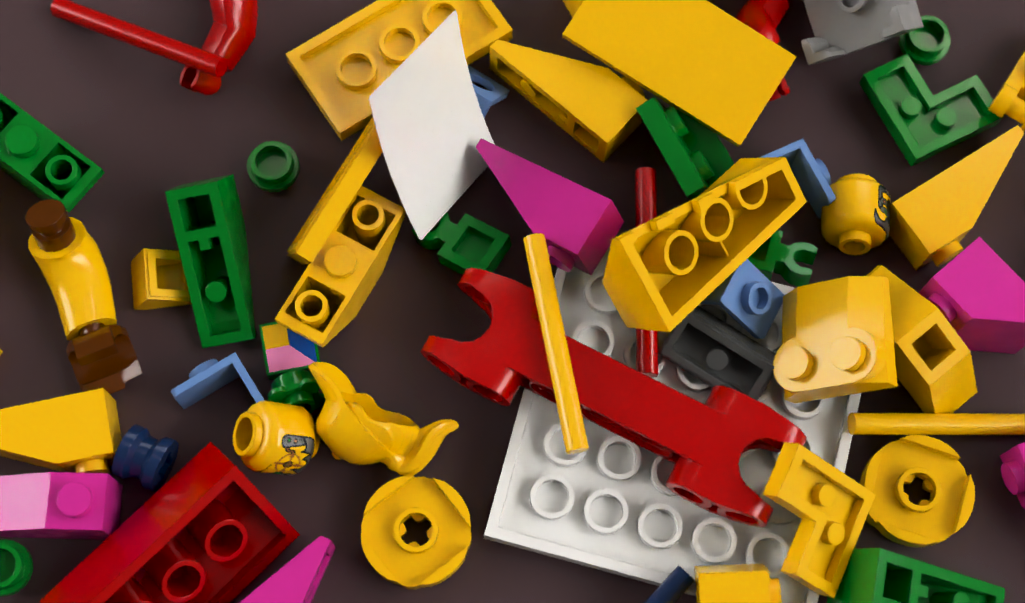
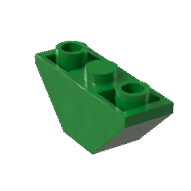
M0 93V168L41 200L56 199L62 202L69 213L105 172L101 167Z

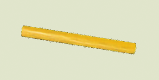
M535 233L524 237L523 242L566 454H577L589 450L545 235Z
M850 413L847 426L851 435H1025V414Z

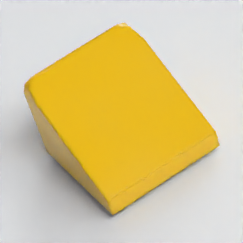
M143 248L132 259L131 276L134 309L149 310L192 304L179 251Z

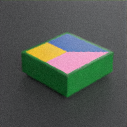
M276 321L259 325L266 373L269 380H274L278 376L293 370H306L310 372L308 368L310 364L321 362L317 344Z

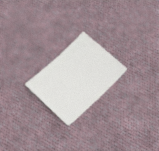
M456 10L369 97L374 124L390 176L409 221L420 240L429 233L488 167L476 148L480 139L482 138L494 144L471 81Z

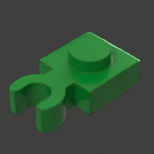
M446 212L438 221L439 226L435 230L429 231L422 240L418 238L414 228L412 229L414 238L421 247L429 250L440 248L437 253L440 264L463 275L467 268H478L493 273L512 246L510 235L467 213L464 214L458 224L451 222Z
M777 230L747 258L769 280H771L772 274L776 273L780 274L789 284L798 287L809 284L813 269L801 267L796 262L813 265L818 248L806 242H796L791 245L782 244L783 231Z

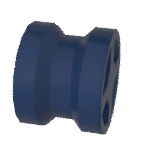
M135 424L127 431L117 448L112 463V474L122 479L134 477L140 480L142 487L156 492L162 487L174 466L179 443L168 437L160 440L150 435L147 428Z

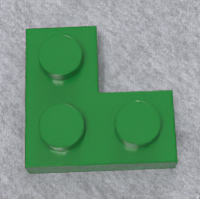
M908 54L863 74L859 81L863 91L911 167L998 125L1003 117L1000 118L988 111L993 98L978 75L933 95Z

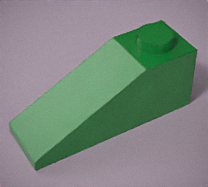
M234 175L185 183L165 191L202 349L256 338L246 228Z
M882 548L853 549L835 598L827 597L826 603H1004L1005 588Z

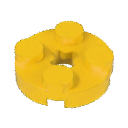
M909 435L889 442L870 457L861 475L860 484L876 494L866 518L868 524L876 527L889 540L908 547H925L945 541L966 524L975 502V485L971 474L967 476L964 466L958 461L961 457L951 446L930 436ZM915 477L922 479V489L930 492V499L920 500L917 505L909 501V495L903 490V485L912 483Z
M414 475L400 476L385 483L371 496L363 513L361 545L368 562L382 578L409 590L432 587L451 577L465 561L472 542L470 513L464 500L452 486L433 477L430 479L427 477H414ZM411 517L417 523L426 519L431 524V527L426 532L429 540L421 546L416 541L406 544L401 539L407 532L403 523Z

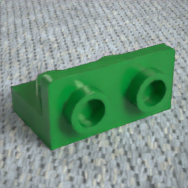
M653 97L636 108L686 197L690 200L698 197L735 164L716 133L682 113L674 106L665 108Z

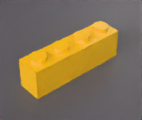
M786 157L740 158L698 197L612 239L602 284L627 328L671 332L807 202Z

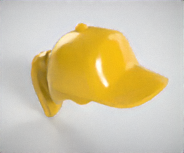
M314 362L308 366L326 399L316 420L315 429L319 437L332 451V456L336 460L343 459L356 465L381 462L399 475H415L431 461L444 438L459 428L458 422L453 419L437 420L420 428L409 417L380 408L369 394L357 393L348 377L336 366L327 362Z

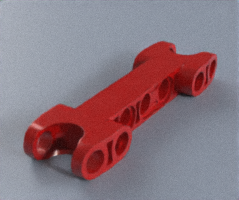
M467 268L457 285L460 290L487 312L491 319L490 327L483 336L466 342L430 335L421 349L422 355L433 366L464 388L497 404L509 406L520 386L556 404L533 289L516 280L490 271ZM566 336L583 418L674 463L675 466L666 482V487L676 495L719 516L751 526H767L773 513V508L762 500L755 491L749 488L742 479L739 469L741 454L752 449H763L780 453L784 442L804 446L807 437L795 424L766 404L723 385L713 386L706 403L703 404Z

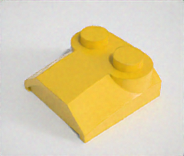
M846 276L798 286L783 296L782 345L774 356L773 366L775 368L773 369V374L778 384L784 388L785 400L792 403H801L898 387L888 278L885 276Z

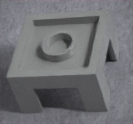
M803 0L815 37L802 40L801 45L807 64L810 65L837 59L923 28L924 26L916 0Z

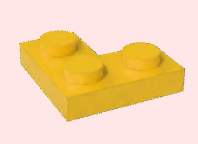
M784 442L763 495L800 517L801 522L780 571L819 595L835 598L876 494L801 444Z

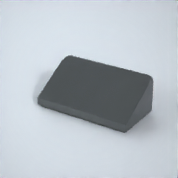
M697 306L669 332L658 350V354L712 388L715 385H723L756 400L759 399L774 375L773 369L775 367L773 366V360L776 353L700 306Z

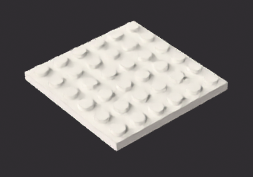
M610 246L592 275L573 267L571 272H566L557 267L554 282L565 335L636 370V328L626 327L602 284ZM772 282L784 296L795 289L791 286ZM783 303L764 339L754 338L719 305H698L774 353L782 345ZM658 331V350L669 332ZM658 354V376L653 379L705 404L712 387ZM773 375L758 401L766 404L795 424L807 437L804 447L845 474L853 436L848 431L847 420L850 413L858 412L861 393L792 403L785 400L784 388L778 384ZM524 388L485 529L484 539L660 586L678 565L695 580L694 566L763 563L769 570L770 578L779 579L781 603H818L819 594L780 571L801 518L763 495L780 454L779 452L752 449L741 454L739 469L742 479L749 488L755 491L762 500L773 508V513L767 526L756 527L711 513L673 493L666 487V482L675 466L674 463L583 418L589 450L577 454H566L557 404ZM695 582L685 592L686 594L696 596Z

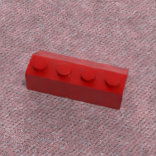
M209 442L45 595L40 602L230 603L300 534L236 465L212 442Z

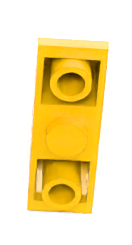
M361 185L318 255L307 266L275 317V321L322 348L326 346L357 316L382 275L406 214L404 208Z
M878 265L866 276H885L889 281L897 378L924 413H954L978 392L971 351L938 307L886 267Z

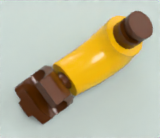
M56 199L42 200L29 208L25 216V220L32 230V234L28 239V249L42 271L57 305L66 339L69 341L66 348L67 356L80 390L85 392L104 388L109 394L125 389V382L142 374V369L126 328L117 325L111 283L102 254L83 223L76 218L68 217L62 202Z

